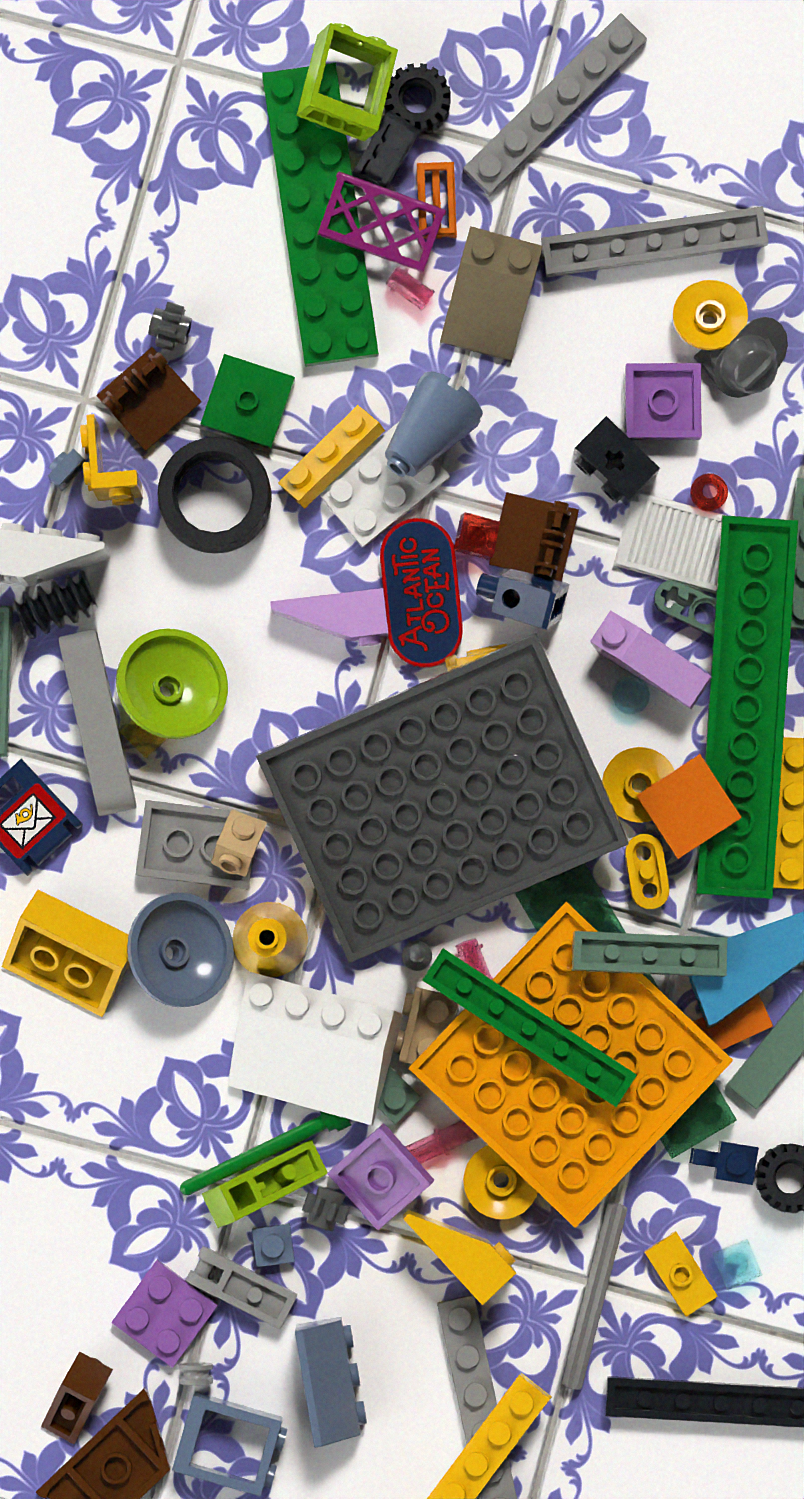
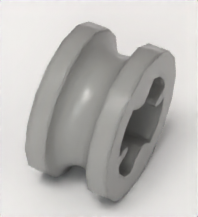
M179 1363V1369L183 1372V1376L179 1378V1384H213V1378L209 1376V1371L213 1369L212 1363Z

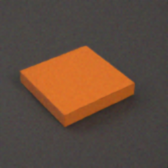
M700 754L636 795L677 859L742 818Z

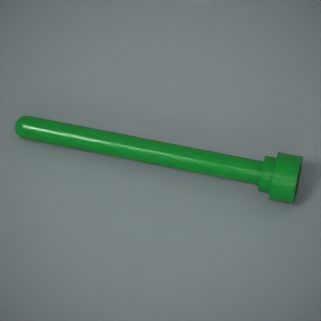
M320 1111V1116L183 1181L180 1185V1191L184 1195H191L326 1129L329 1132L334 1129L339 1132L352 1126L351 1121L347 1118Z

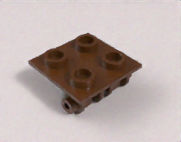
M153 347L148 349L96 395L145 451L202 403L169 366L165 357Z
M506 492L489 565L508 570L515 569L562 581L579 509L571 508L568 503L561 501L550 503Z

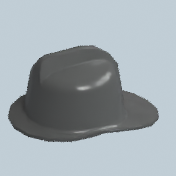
M760 317L753 319L723 349L717 357L713 369L714 381L720 391L727 396L740 398L760 393L770 387L775 380L779 366L786 356L788 347L787 333L782 324L774 318Z

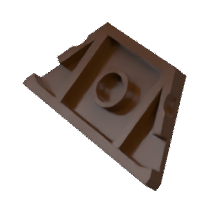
M144 1387L59 1468L36 1493L45 1499H141L171 1470L149 1391Z

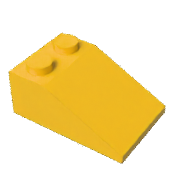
M409 1209L403 1214L404 1221L482 1305L516 1274L512 1266L516 1260L500 1241L493 1246L488 1239Z

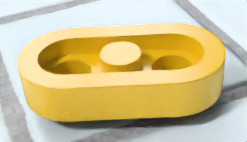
M636 835L626 845L624 853L631 897L639 907L652 910L662 906L669 896V883L663 847L660 841L652 835ZM645 846L650 850L648 860L643 861L637 857L636 851L639 847ZM649 883L655 886L656 894L653 898L644 896L642 889L645 884Z

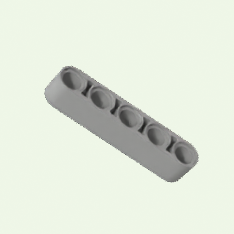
M96 628L59 637L60 650L99 816L137 808L136 798Z

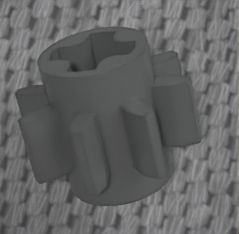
M167 302L165 310L155 308L150 321L148 335L156 337L155 343L157 347L173 351L175 343L186 344L192 325V318L184 316L185 306Z
M323 1186L318 1187L316 1195L308 1192L302 1207L303 1211L309 1213L306 1222L333 1232L336 1223L344 1225L350 1210L349 1206L343 1205L346 1195Z

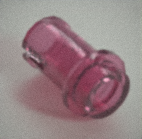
M398 266L386 282V285L391 288L389 292L393 294L396 291L422 311L433 297L435 291L410 275L407 267L403 270Z
M476 937L455 945L457 953H455L456 957H460L462 961L491 980L493 979L481 952V948L484 946L482 943L478 944Z

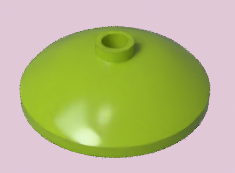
M170 628L150 631L137 638L127 648L118 664L116 687L120 702L129 717L138 726L153 735L168 739H184L198 735L217 720L226 704L228 680L223 663L209 644L192 633ZM160 687L168 688L171 696H164L160 691Z

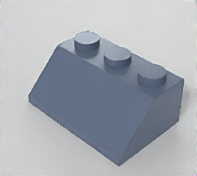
M342 1316L297 1324L295 1336L314 1448L361 1435L360 1425L367 1424L364 1401L356 1402L354 1387L361 1386L357 1363L350 1364L347 1349L354 1347L351 1325L343 1326Z

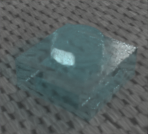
M748 1239L711 1253L727 1290L763 1275Z

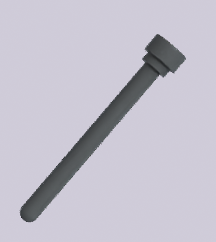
M423 941L409 942L402 952V960L405 966L413 971H421L427 968L432 961L431 948Z

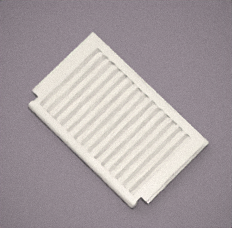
M640 492L638 495L639 501L630 502L613 566L667 581H678L689 587L716 594L722 514Z

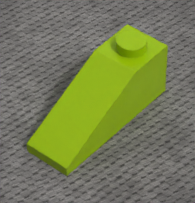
M311 1139L227 1180L201 1195L217 1228H220L327 1175L328 1172Z

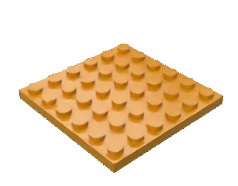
M565 902L492 980L637 1074L618 1106L615 1107L465 1008L408 1069L576 1228L732 1063L733 1059L643 974L572 971L573 932L598 931L570 904Z

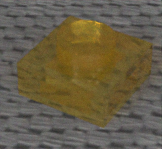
M133 720L120 731L146 759L168 740V738H162L147 732Z

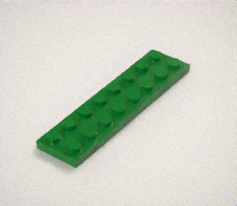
M336 62L325 64L318 93L341 101ZM309 66L262 73L305 367L379 356L364 251L317 235L337 180V173L340 171L352 176L347 136L345 134L297 116ZM344 182L340 193L347 204L356 200L354 185ZM338 202L336 203L335 209L340 207ZM354 207L349 211L352 215V218L357 228L359 229L360 223L358 217L357 207ZM343 213L331 218L327 228L344 235L352 232Z

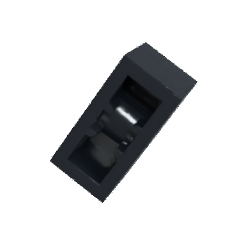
M607 416L599 422L573 451V455L577 457L574 460L576 466L588 477L594 474L603 483L601 486L602 491L615 503L621 500L627 505L660 470V467ZM606 457L611 460L619 457L622 460L619 465L621 471L616 467L608 470L606 468L608 462Z

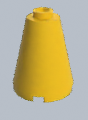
M277 902L256 904L247 909L235 924L232 935L234 953L241 965L250 972L268 977L285 975L300 964L306 953L308 945L306 926L298 913L284 904ZM266 930L272 931L275 936L274 942L270 945H263L260 940L261 933Z

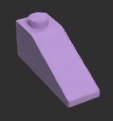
M383 588L270 601L273 614L348 641H359V646L361 647L382 644L381 638L388 637Z
M610 610L590 640L600 655L691 710L712 679L706 672L612 610Z

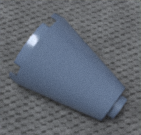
M431 371L425 372L419 378L386 449L387 466L400 477H405L406 475L413 477L477 428L481 422L480 418L483 416V411L476 399L464 387L461 386L458 390H455L447 383L451 378L444 374Z

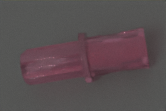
M460 1120L441 1130L436 1127L433 1129V1134L405 1147L422 1164L443 1153L445 1156L450 1155V1150L480 1137L463 1120Z

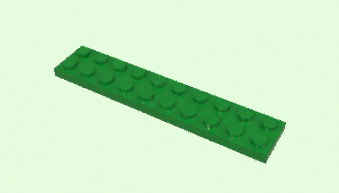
M722 515L711 663L712 679L709 692L705 762L742 818L699 845L696 894L773 898L798 520Z

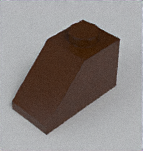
M79 1351L40 1427L75 1444L113 1369L104 1365L98 1359L89 1357Z

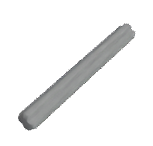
M609 1202L603 1217L562 1378V1385L569 1389L580 1390L583 1386L627 1213V1207L618 1203Z

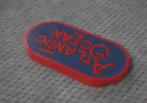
M411 518L392 527L386 534L380 549L388 640L391 648L401 660L417 668H434L444 664L446 657L455 654L463 635L455 548L451 537L442 526L429 519Z

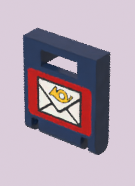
M21 758L0 778V788L12 777L22 787L0 809V848L29 876L33 870L24 861L28 855L40 866L72 836L63 825L67 819L77 829L84 824Z

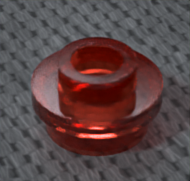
M711 473L703 474L693 482L690 489V497L697 508L703 511H715L722 507L727 500L728 488L725 481L718 475ZM709 485L715 488L716 496L714 498H707L703 495L702 490L705 486Z

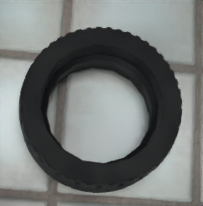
M202 438L180 448L166 463L158 483V505L168 529L180 542L200 552L226 553L243 547L262 530L271 509V486L263 464L248 448L238 442L225 438ZM214 459L231 462L241 469L249 480L252 491L250 509L242 521L229 530L219 532L200 530L189 523L182 514L178 502L180 482L188 470L200 462Z

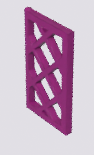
M339 171L336 175L337 180L317 235L423 273L442 218L446 215V210ZM343 183L362 188L365 196L346 204L340 193ZM384 196L398 201L402 209L383 217L374 198ZM338 202L340 207L335 209L336 203ZM368 202L377 220L358 229L349 210ZM420 209L434 214L435 218L432 226L420 231L411 212ZM343 213L352 232L344 235L327 229L331 218ZM405 215L414 234L395 242L386 223ZM380 226L389 245L384 248L364 242L361 235ZM428 235L427 241L425 242L423 237ZM417 240L423 251L420 261L402 256L398 248Z

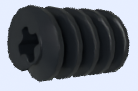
M84 570L79 571V583H75L69 575H66L65 588H61L53 580L51 581V593L49 594L39 585L37 586V596L35 599L27 591L22 592V604H18L13 598L23 628L30 639L36 638V626H39L45 634H48L51 630L50 621H53L58 628L62 629L65 626L66 615L73 623H78L79 610L87 618L93 617V605L97 606Z

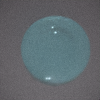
M625 677L619 680L612 690L613 705L619 712L626 715L640 713L646 708L650 700V691L647 684L638 677Z

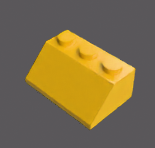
M37 889L18 920L1 967L103 1017L130 965L127 953L129 934Z

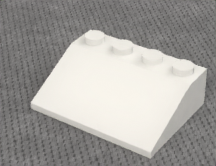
M249 972L239 1008L228 1086L373 1126L403 1014L395 1010Z

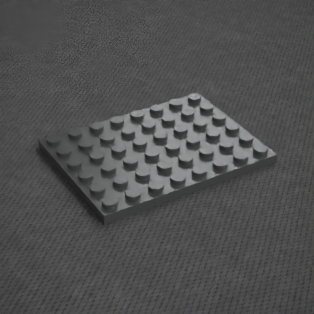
M537 633L256 755L349 963L629 844Z

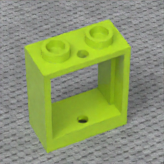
M329 23L317 34L297 116L365 142L379 129L398 49L387 45V42L381 38L374 36L366 37L353 32V29L346 24ZM329 49L374 66L363 110L318 93Z

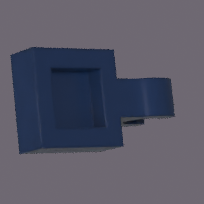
M719 1141L718 1152L691 1148L689 1163L715 1167L714 1179L753 1185L759 1147Z

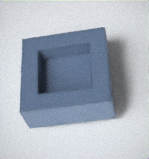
M74 448L68 454L62 452L50 464L49 469L52 471L48 477L54 485L63 491L83 470V462H86V460Z
M290 1223L252 1228L257 1267L295 1262Z

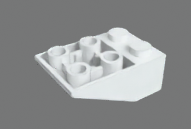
M3 522L0 528V583L31 587L110 559L111 556L107 545L100 541V536L77 533V539L68 538L62 535V531L51 528H40L39 533H32L24 530L25 526L6 522Z

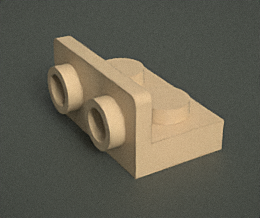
M415 987L414 994L406 993L402 1014L408 1016L405 1031L399 1030L393 1052L400 1054L398 1061L412 1064L455 1019L458 1004L440 992Z

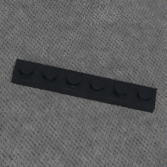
M607 1376L605 1416L804 1428V1387Z

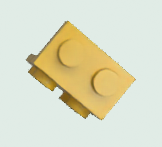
M94 414L86 415L87 424L80 425L82 448L85 447V454H89L90 462H83L84 482L88 486V491H93L98 501L112 500V505L134 504V498H143L142 482L137 470L103 472L100 426Z

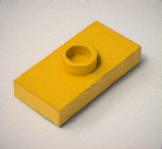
M676 1231L644 1251L685 1317L718 1297Z

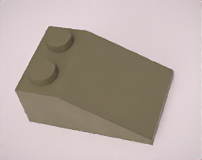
M470 226L440 343L512 362L543 246Z

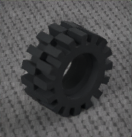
M414 63L407 64V69L405 70L400 67L396 70V75L391 77L384 105L385 114L392 111L421 130V133L426 132L429 135L433 133L435 127L439 129L443 125V120L447 119L451 104L450 86H447V80L444 75L439 76L438 70L434 67L431 70L427 69V64L420 63V67H414ZM412 87H422L430 93L432 103L426 111L413 113L406 109L402 99L405 92Z
M793 1143L776 1145L777 1147L766 1151V1155L760 1158L758 1162V1169L755 1170L756 1188L759 1190L761 1198L778 1211L792 1214L804 1211V1185L795 1193H785L778 1187L776 1182V1174L780 1167L785 1164L795 1163L804 1171V1146Z

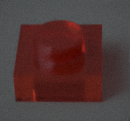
M464 512L460 515L453 551L486 560L493 558L500 521Z

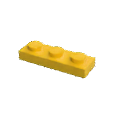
M357 405L278 484L305 509L385 431L376 419Z

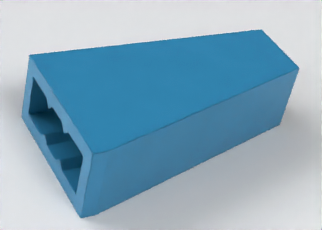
M804 911L727 938V976H688L707 1029L719 1024L804 963Z

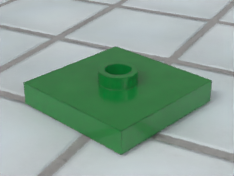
M224 354L200 425L272 449L295 382V377Z

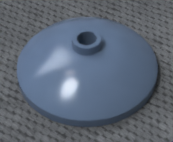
M171 893L150 901L137 914L129 931L127 953L130 968L136 981L150 997L172 1007H191L208 1001L222 989L232 969L234 947L231 932L225 919L212 904L193 894ZM167 947H170L173 952L171 959L166 955Z

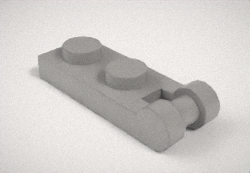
M202 1246L198 1254L200 1260L195 1270H190L186 1281L281 1329L298 1293L224 1257L208 1247ZM213 1266L224 1270L218 1283L208 1278Z

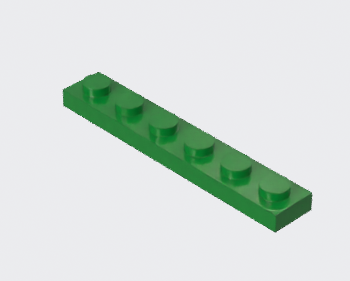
M444 948L422 979L426 984L615 1107L618 1106L637 1076L628 1068Z

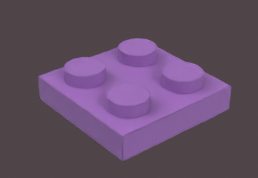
M701 363L625 364V434L631 440H701Z
M384 1123L327 1173L377 1230L383 1227L435 1181Z
M157 1259L111 1323L173 1368L214 1312L218 1303Z

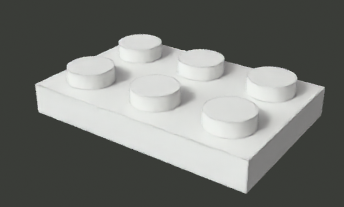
M398 423L375 440L319 495L362 548L366 547L450 479V475L437 460H434L413 477L407 475L400 477L389 469L385 452Z

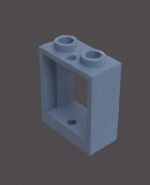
M195 1392L172 1471L261 1497L263 1487L271 1489L277 1466L270 1464L274 1449L282 1451L288 1429L281 1427L283 1417ZM206 1410L270 1428L255 1481L191 1463Z

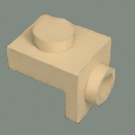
M231 809L216 843L211 863L226 873L246 877L267 822Z

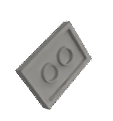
M145 800L135 875L249 890L253 859L246 877L226 873L211 863L216 843L230 810ZM242 812L257 819L259 817L258 814Z

